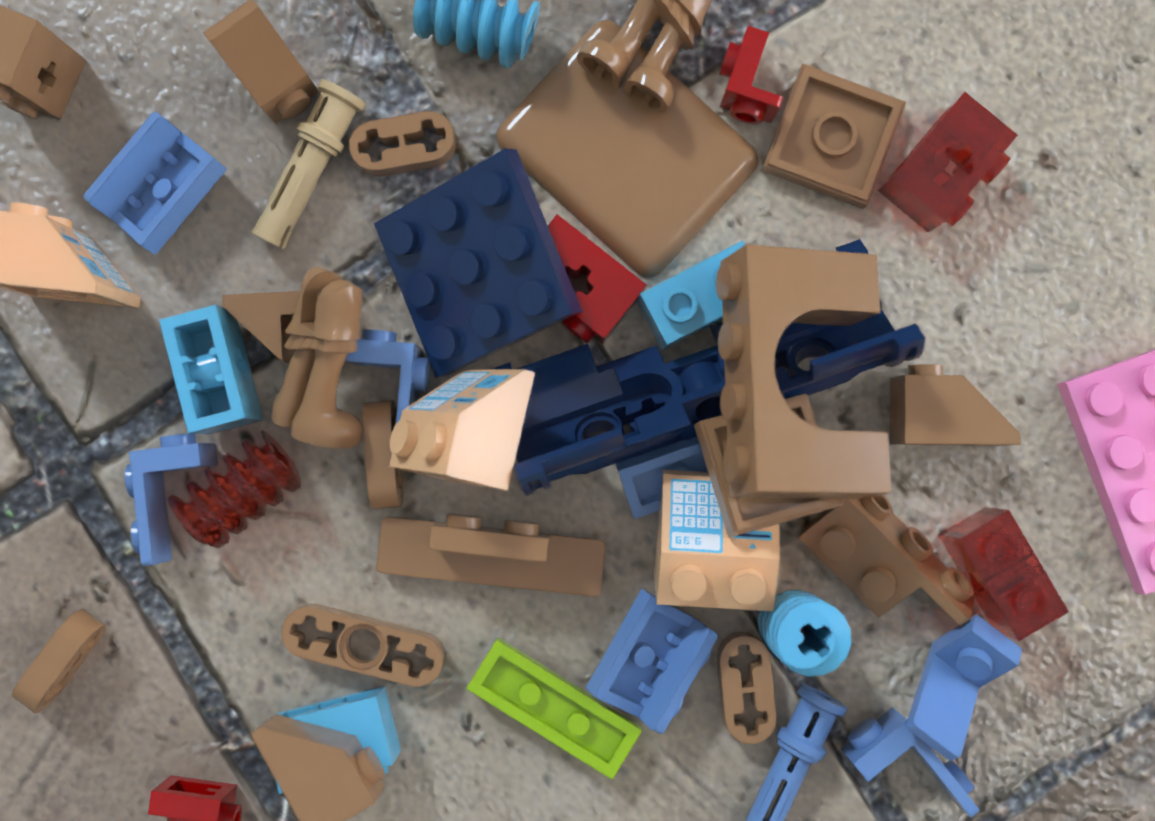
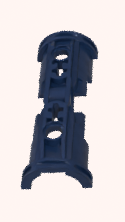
M860 239L836 247L837 252L868 254V250ZM881 301L879 314L852 326L789 324L780 336L775 351L774 369L779 390L784 399L803 394L809 396L846 383L859 373L881 365L894 367L900 365L903 361L917 359L923 354L925 336L916 323L895 330L882 311ZM723 322L710 326L716 346L665 364L656 345L595 366L589 345L585 344L517 368L535 372L516 453L518 463L514 464L517 479L524 494L528 496L534 494V491L538 488H551V481L568 475L587 474L675 442L697 437L694 428L696 423L722 415L720 398L725 386V362L719 354L718 336ZM813 356L818 357L810 360V370L806 371L798 367V364L803 359ZM509 362L489 370L513 368ZM629 424L632 433L625 435L623 425ZM602 430L608 431L589 438V436H591L595 432Z

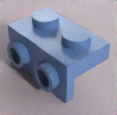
M153 112L85 192L84 199L91 206L111 218L140 246L156 255L211 190L227 168L158 112Z
M641 589L585 688L595 698L638 717L652 731L663 734L671 719L681 709L683 698L698 671L708 661L711 648L718 635L692 614L676 606L656 605V596Z

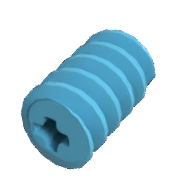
M415 0L413 9L414 32L417 37L422 39H428L435 32V39L442 46H449L456 38L457 48L459 52L464 54L470 53L477 45L478 55L484 61H490L499 50L501 67L511 68L519 57L520 61H522L529 50L539 18L540 2L533 1L526 13L522 14L519 13V0H508L503 7L498 5V0Z
M802 590L784 591L775 595L773 612L760 611L758 630L764 644L793 672L805 676H823L836 670L847 658L851 646V629L845 616L834 606L814 594ZM802 627H804L806 631V634L804 636L800 632V629Z

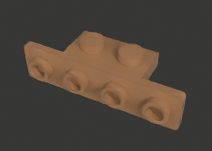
M884 495L861 499H841L842 506L823 511L802 529L798 538L878 618L921 587L959 626H963L971 620L975 596L968 579L956 568H948L933 553V548L928 539L918 529L914 527L908 528L893 513L892 506Z
M447 514L446 523L391 516L385 517L381 521L376 570L379 573L597 597L601 593L606 548L603 540L538 533V523L517 520H505L504 529L481 527L482 517L463 514Z

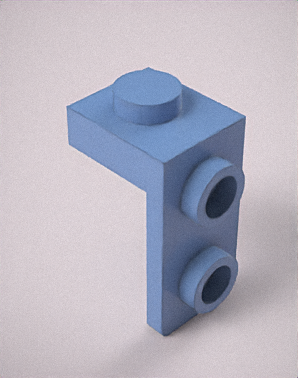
M363 330L362 339H357L358 350L348 353L345 362L358 366L400 369L397 423L400 421L402 410L418 400V391H427L430 373L429 358H421L422 348L414 343L396 342L397 333Z
M178 434L160 437L161 448L129 451L130 464L125 469V486L129 496L134 498L136 520L131 526V543L134 551L140 554L142 566L156 565L172 560L163 472L218 466L216 444L196 443L195 434Z
M893 707L877 720L875 718L867 719L851 731L848 736L850 742L842 747L841 751L867 782L911 748L959 808L970 818L980 811L968 796V793L975 787L963 771L953 761H948L944 765L932 751V747L908 730L906 726L908 719Z

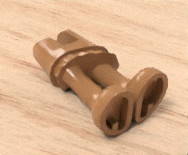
M637 0L627 21L610 43L599 39L585 42L577 53V61L585 71L600 79L606 70L612 73L611 86L618 90L638 49L655 22L659 20L663 28L641 65L629 76L624 85L623 92L630 97L635 88L646 93L641 101L642 104L655 112L665 113L674 99V88L666 78L680 47L684 50L693 49L694 36H698L701 33L703 20L713 0Z
M323 267L311 268L306 273L300 287L296 310L285 330L291 336L284 347L295 351L290 359L282 387L274 399L271 420L275 425L290 427L291 436L301 442L319 447L343 449L354 447L360 443L363 427L359 418L354 414L336 407V392L341 369L348 353L358 350L357 339L361 338L362 290L350 281L341 279L336 273Z

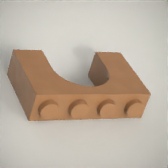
M744 245L721 261V266L716 276V293L718 298L722 300L723 325L718 336V350L725 362V386L721 393L720 408L722 416L727 420L728 446L723 455V472L726 480L729 481L730 497L861 499L892 493L888 432L825 430L805 422L792 411L784 400L776 381L774 369L776 347L780 336L789 324L852 326L880 313L877 255Z

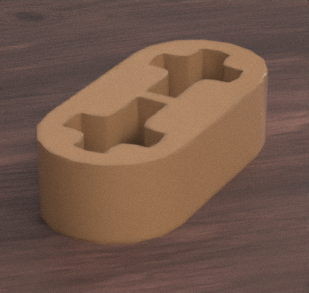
M423 111L368 121L359 125L353 131L349 140V151L352 159L364 173L374 177H384L441 166L453 157L457 147V138L450 121L444 115L435 111ZM429 127H434L440 136L446 135L445 139L437 141V150L434 152H427L424 144L408 145L407 143L425 138V129ZM380 137L384 145H400V147L383 150L381 154L382 160L374 162L368 153H363V150L371 147V138Z
M393 400L366 402L362 408L367 490L372 509L402 507L404 500L403 472L400 469L389 467L392 455L390 436L396 425L397 415Z
M80 609L73 613L57 629L20 678L12 691V697L35 714L44 710L61 693L98 644L106 631V625L85 609Z
M736 632L722 640L717 649L721 711L724 724L734 739L743 744L754 745L763 742L771 736L776 726L771 658L766 646L756 636L747 632ZM743 644L746 645L752 654L758 655V661L750 662L748 665V682L741 681V673L735 664H728L729 657L738 655V646ZM743 693H751L753 706L757 711L763 712V717L754 719V728L745 729L741 720L734 719V714H740L744 711Z

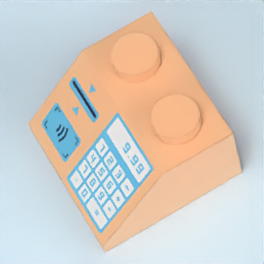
M13 202L10 203L9 212L0 211L1 289L35 298L140 309L141 297L95 239L73 229L72 220L48 215L49 209L26 203Z
M525 369L461 371L402 410L400 421L396 423L390 436L392 455L389 467L448 482L508 491L535 372Z
M663 469L654 564L656 605L773 612L780 563L779 524L728 538L709 473Z

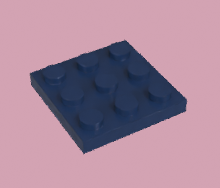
M504 148L374 223L427 358H429L435 378L448 376L582 312L517 149Z

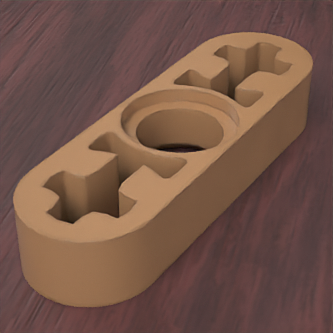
M307 604L291 612L285 619L281 631L285 647L297 657L412 687H422L433 682L443 669L446 660V653L442 642L431 633L320 604ZM312 616L316 618L315 625L318 630L333 633L338 630V622L344 623L345 628L337 640V653L329 650L335 641L333 639L318 637L310 645L304 643L305 634L297 630V624L305 623ZM367 629L378 637L380 650L375 658L361 660L352 654L349 641L354 631ZM391 636L400 638V642L395 648L398 651L412 653L418 644L425 646L426 657L434 660V666L425 665L420 673L412 671L413 665L411 660L398 656L392 660V667L385 666L383 663L392 647Z

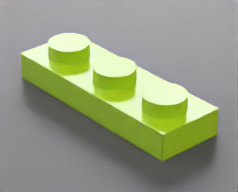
M499 637L496 638L466 688L611 780H613L642 732L641 725Z

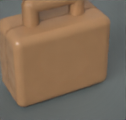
M602 20L595 23L501 123L497 130V143L502 150L504 148L517 149L525 171L637 274L644 277H654L671 263L754 173L758 165V154L749 142L670 71L666 78L674 88V99L665 113L655 112L642 104L641 101L646 93L635 88L630 97L624 94V85L629 76L641 65L649 53L642 45L633 58L618 90L611 86L612 73L607 70L601 79L585 71L576 58L582 45L592 39H599L610 43L622 28L614 21Z

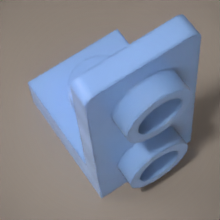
M977 614L971 617V620L963 626L958 625L933 641L906 723L908 730L949 761L960 757L979 688L1016 668L1019 665L1022 648Z

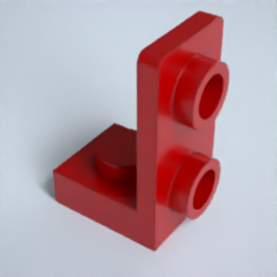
M171 775L151 791L148 815L167 817V821H241L242 807L239 804H235L237 784Z

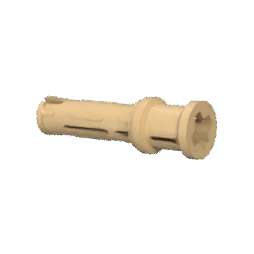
M321 79L317 86L321 93L306 122H299L296 127L297 133L295 136L299 141L262 215H260L255 227L251 231V233L282 249H285L287 246L286 244L330 158H336L338 154L342 153L345 146L341 141L355 113L363 112L366 103L356 95L325 79Z

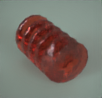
M264 430L261 431L265 445L261 448L248 439H244L241 442L247 457L243 462L231 453L227 452L223 455V460L228 469L226 475L221 474L213 467L205 469V475L210 484L209 488L205 489L195 481H189L186 484L192 499L189 503L174 494L168 497V504L175 517L196 541L218 549L224 547L229 543V532L240 534L247 529V518L258 520L265 516V503L277 506L283 502L284 494L282 488L289 492H296L301 488L302 481L296 465L279 443Z

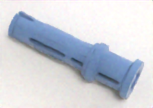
M803 683L800 684L797 690L801 696L787 727H780L776 734L778 737L776 742L780 745V748L758 791L746 821L785 820L811 764H818L820 760L824 759L827 751L823 745L837 716L845 715L848 709L846 705L814 687ZM818 712L810 730L806 731L813 714ZM793 756H797L794 764L790 766L789 764ZM786 780L769 817L764 819L781 781Z

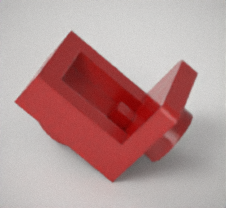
M747 26L741 44L731 41L729 43L719 75L729 78L720 107L729 109L730 115L741 122L758 125L762 121L772 123L780 109L783 97L752 86L769 32Z

